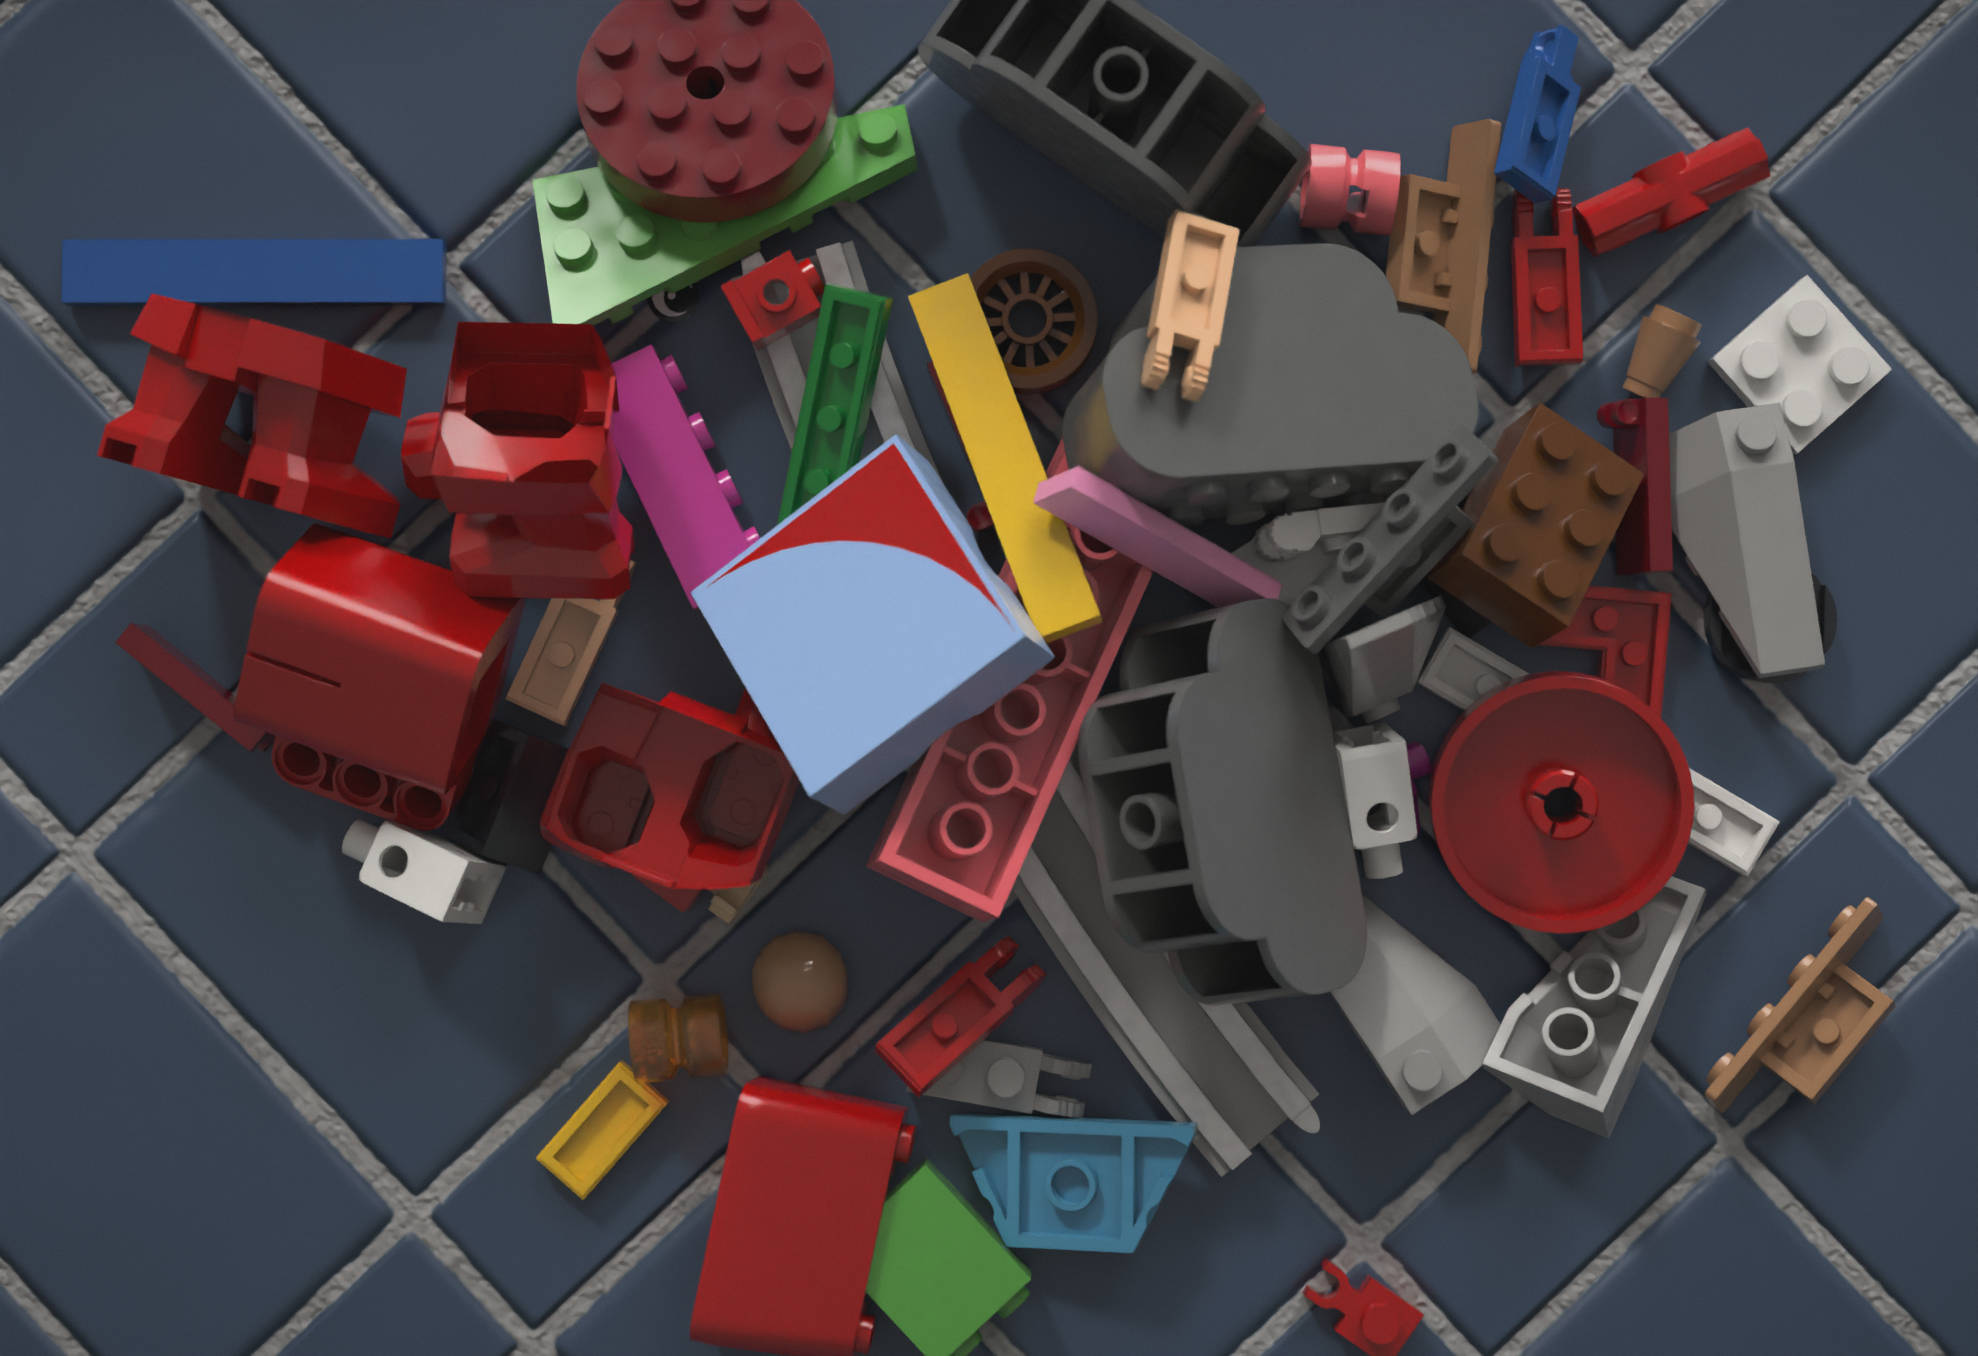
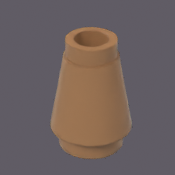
M1656 304L1650 317H1642L1626 373L1627 378L1622 388L1642 398H1660L1661 394L1665 392L1701 344L1696 338L1703 325L1674 310Z

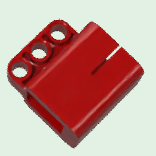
M314 523L272 568L261 588L246 648L249 651L244 658L233 711L234 721L275 735L272 749V764L276 773L285 782L414 829L424 831L437 829L444 824L464 794L470 781L476 754L495 718L518 633L525 598L468 597L454 584L453 574L449 569Z

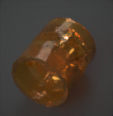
M721 992L686 995L681 1001L679 1008H673L665 998L631 1000L629 1002V1047L633 1075L637 1084L674 1079L679 1068H684L691 1079L726 1076L728 1074L727 1023Z

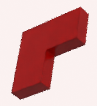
M1589 585L1569 627L1537 646L1599 651L1597 677L1624 688L1647 704L1661 718L1672 593Z

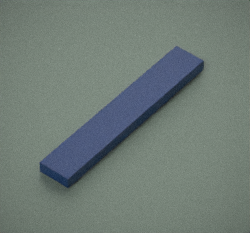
M62 239L61 303L67 306H145L151 293L201 306L446 305L447 243L443 239Z

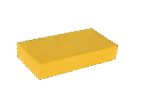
M621 1060L538 1154L536 1159L584 1200L670 1101L625 1061Z

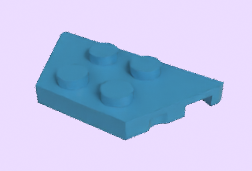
M954 1113L950 1116V1128L954 1136L959 1135L975 1169L971 1173L982 1196L990 1201L994 1210L993 1220L1006 1247L1134 1253L1188 1152L1198 1129V1123L978 1113Z

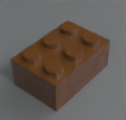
M1542 403L1537 404L1503 430L1492 452L1497 457L1496 464L1474 486L1462 509L1475 524L1430 570L1427 576L1429 580L1530 648L1539 645L1569 627L1644 476V473Z

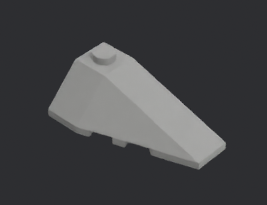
M1780 402L1715 412L1670 433L1672 532L1687 554L1685 561L1695 577L1700 575L1720 607L1719 615L1757 677L1764 678L1823 669L1825 660L1795 462Z
M1442 595L1330 641L1318 652L1345 717H1352L1362 713L1367 724L1401 709L1397 698L1413 691L1445 612L1446 605Z
M1671 876L1666 885L1643 907L1613 924L1590 930L1568 953L1564 950L1550 965L1551 971L1528 995L1523 993L1508 1008L1482 1063L1483 1068L1549 1115L1609 1139L1638 1075L1706 896V889Z
M1362 895L1367 921V945L1362 965L1349 984L1328 993L1401 1106L1413 1115L1467 1080L1482 1066L1501 1024L1475 984Z

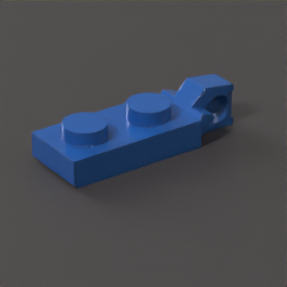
M1563 24L1558 25L1557 28L1535 32L1529 49L1526 51L1520 65L1494 174L1535 204L1552 200L1553 196L1556 195L1581 87L1573 81V76L1570 74L1579 37Z

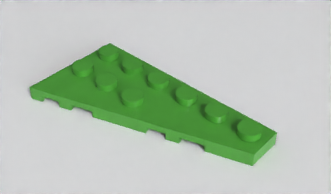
M905 104L837 118L834 135L828 151L813 174L796 191L774 206L739 219L706 223L688 222L658 215L637 205L620 193L607 180L599 167L532 180L553 323L595 325L609 318L611 323L614 324L634 313L633 305L661 291L673 294L760 250V241L787 227L794 233L812 224L813 214L841 200L853 203L917 171V159Z

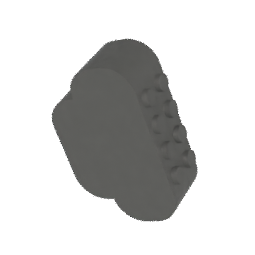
M951 0L918 46L919 56L924 64L954 92L1163 239H1165L1168 219L1175 210H1180L1237 228L1239 235L1236 247H1255L1312 166V160L1301 144L1285 129L1265 115L1266 107L1264 102L1247 82L1223 62L1134 0Z
M1326 243L1236 247L1220 344L1213 352L1208 382L1199 401L1195 402L1181 397V380L1191 351L1172 345L1169 358V370L1160 388L1155 390L1141 385L1144 358L1151 341L1150 338H1147L1157 284V275L1116 327L1107 357L1069 403L1063 418L1062 436L1069 470L1080 466L1186 528L1198 525L1204 519L1224 517L1228 524L1241 525L1263 518L1265 514L1287 513L1289 515L1293 512L1313 511L1324 508L1385 503L1431 456L1433 450L1446 440L1458 426L1465 425L1474 432L1478 420L1479 407L1470 363L1458 341L1445 328L1428 318L1416 314L1399 313L1396 298L1388 279L1378 266L1363 254L1346 246Z
M1273 598L1244 601L1149 623L1138 628L1128 639L1122 653L1119 673L1121 691L1106 694L1090 706L1082 721L1078 738V758L1101 890L1109 919L1117 933L1131 947L1145 953L1167 952L1171 968L1182 988L1196 1001L1210 1006L1316 995L1343 988L1358 973L1367 945L1366 914L1318 653L1313 654L1306 649L1283 621V613L1290 605Z

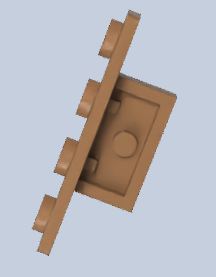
M1492 119L1460 124L1452 128L1446 182L1413 174L1400 176L1397 208L1392 231L1389 236L1386 278L1393 289L1397 306L1433 313V321L1445 328L1463 348L1470 363L1472 374H1475L1477 371L1478 357L1482 348L1481 327L1484 297L1488 286L1487 266L1491 229L1495 217L1493 205L1496 175L1494 170L1500 150L1501 122Z
M1866 897L1857 909L1852 905L1847 906L1831 924L1828 936L1832 939L1816 958L1811 954L1807 955L1794 968L1787 980V985L1791 988L1776 1007L1768 1003L1752 1019L1746 1031L1751 1037L1734 1056L1728 1052L1716 1062L1706 1078V1083L1710 1086L1704 1094L1714 1108L1724 1113L1762 1066L1766 1067L1815 1105L1896 1007L1891 998L1846 966L1883 920L1880 907L1876 902Z

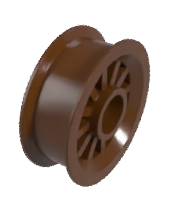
M1023 248L996 255L973 273L970 279L981 308L1001 316V318H986L990 331L1002 330L1001 333L993 337L997 349L1007 342L1010 344L1002 362L1015 394L1033 395L1051 391L1065 384L1080 371L1093 348L1098 325V312L1091 287L1074 265L1054 253L1040 249ZM1029 277L1042 280L1036 294L1029 291ZM1020 278L1021 294L1015 295L1007 281ZM1052 284L1061 293L1046 301L1044 298ZM996 288H998L1006 300V305L989 297ZM1067 302H1069L1073 312L1052 313ZM1022 307H1031L1038 310L1045 319L1046 325L1044 329L1034 337L1026 338L1017 335L1009 325V318L1014 311ZM1074 325L1073 336L1071 337L1053 327ZM1048 339L1065 347V350L1058 357L1048 344ZM1038 348L1048 363L1035 367L1034 350ZM1019 350L1025 351L1026 367L1012 365Z

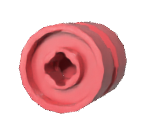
M1309 144L1307 153L1312 160V166L1302 179L1299 208L1300 227L1336 230L1342 222H1349L1355 233L1389 236L1392 231L1397 208L1401 168L1400 154L1363 149L1357 158H1350L1345 147ZM1350 185L1359 187L1361 192L1349 194Z

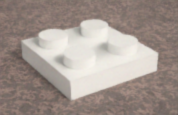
M1808 275L1797 281L1708 361V364L1747 407L1780 402L1793 455L1798 454L1892 370Z

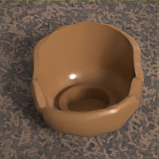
M794 930L773 937L761 948V952L756 956L752 969V990L756 1003L762 1013L780 1029L808 1033L828 1026L845 1006L848 998V974L841 952L823 935Z

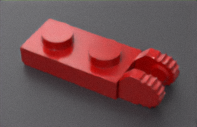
M1557 188L1556 195L1549 202L1553 236L1533 235L1534 203L1517 190H1514L1511 204L1514 238L1510 241L1515 367L1579 365L1583 362L1578 235H1573L1572 202L1569 188Z
M1010 936L1001 939L974 964L971 961L966 963L875 1045L877 1055L919 1098L1013 1014L1014 1008L1032 994L1045 979L1047 974L1037 964H1033L1031 967L1023 970L1002 992L989 980L1000 968L1005 967L1018 951L1019 945Z

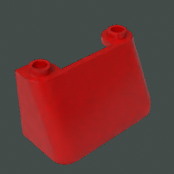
M760 1075L745 1083L740 1093L733 1119L692 1313L689 1334L691 1341L718 1347L787 1356H858V1352L869 1354L877 1316L866 1314L867 1301L865 1296L890 1176L893 1174L897 1162L909 1163L913 1150L916 1126L906 1124L909 1107Z

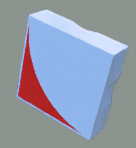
M897 434L690 592L809 796L843 815L919 760L931 744L958 723L982 713L1055 658L1009 585L1003 582L984 560L978 549L971 526L929 461Z

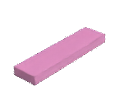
M1080 466L1038 484L1033 501L1034 504L1217 607L1249 600L1278 599L1282 584L1275 578Z

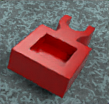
M1325 1258L1321 1266L1325 1271L1336 1277L1337 1285L1335 1289L1329 1294H1320L1307 1284L1302 1291L1304 1296L1322 1308H1336L1342 1313L1332 1327L1337 1333L1370 1356H1396L1423 1318L1424 1314L1422 1311L1369 1274L1357 1290L1349 1284V1279L1344 1271Z

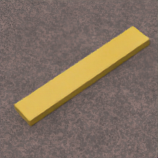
M966 273L909 295V301L1031 621L1046 643L1103 622L1064 520L1033 503L1038 484L1048 478L969 274Z

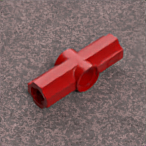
M1748 127L1739 132L1735 131L1688 155L1681 151L1663 158L1631 176L1632 180L1575 205L1572 208L1575 222L1574 227L1583 246L1589 250L1593 258L1601 254L1605 255L1609 251L1625 246L1656 230L1657 234H1661L1709 211L1710 205L1765 181L1771 176L1768 168V156L1760 139L1755 137Z

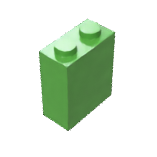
M926 1157L886 1195L866 1293L925 1356H966L982 1340L983 1335L978 1329L995 1313L1002 1319L1006 1318L1029 1296L1030 1291L1025 1285L1031 1280V1269L1011 1247H1006L1002 1237Z

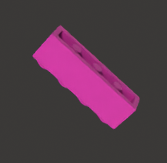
M651 344L611 363L616 375L620 412H614L613 442L692 608L701 612L690 592L761 537L755 526L744 531L733 508L744 502L729 471L725 469L716 474L706 451L715 447L716 444L701 413L697 412L688 416L678 394L689 388L673 355L671 354L661 359L659 353Z

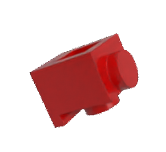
M788 250L735 281L730 280L721 285V288L758 352L818 318L821 304L817 297L824 294L825 286L809 258L797 264L792 253ZM775 283L784 284L789 288L787 300L780 305L770 304L765 299L766 290Z

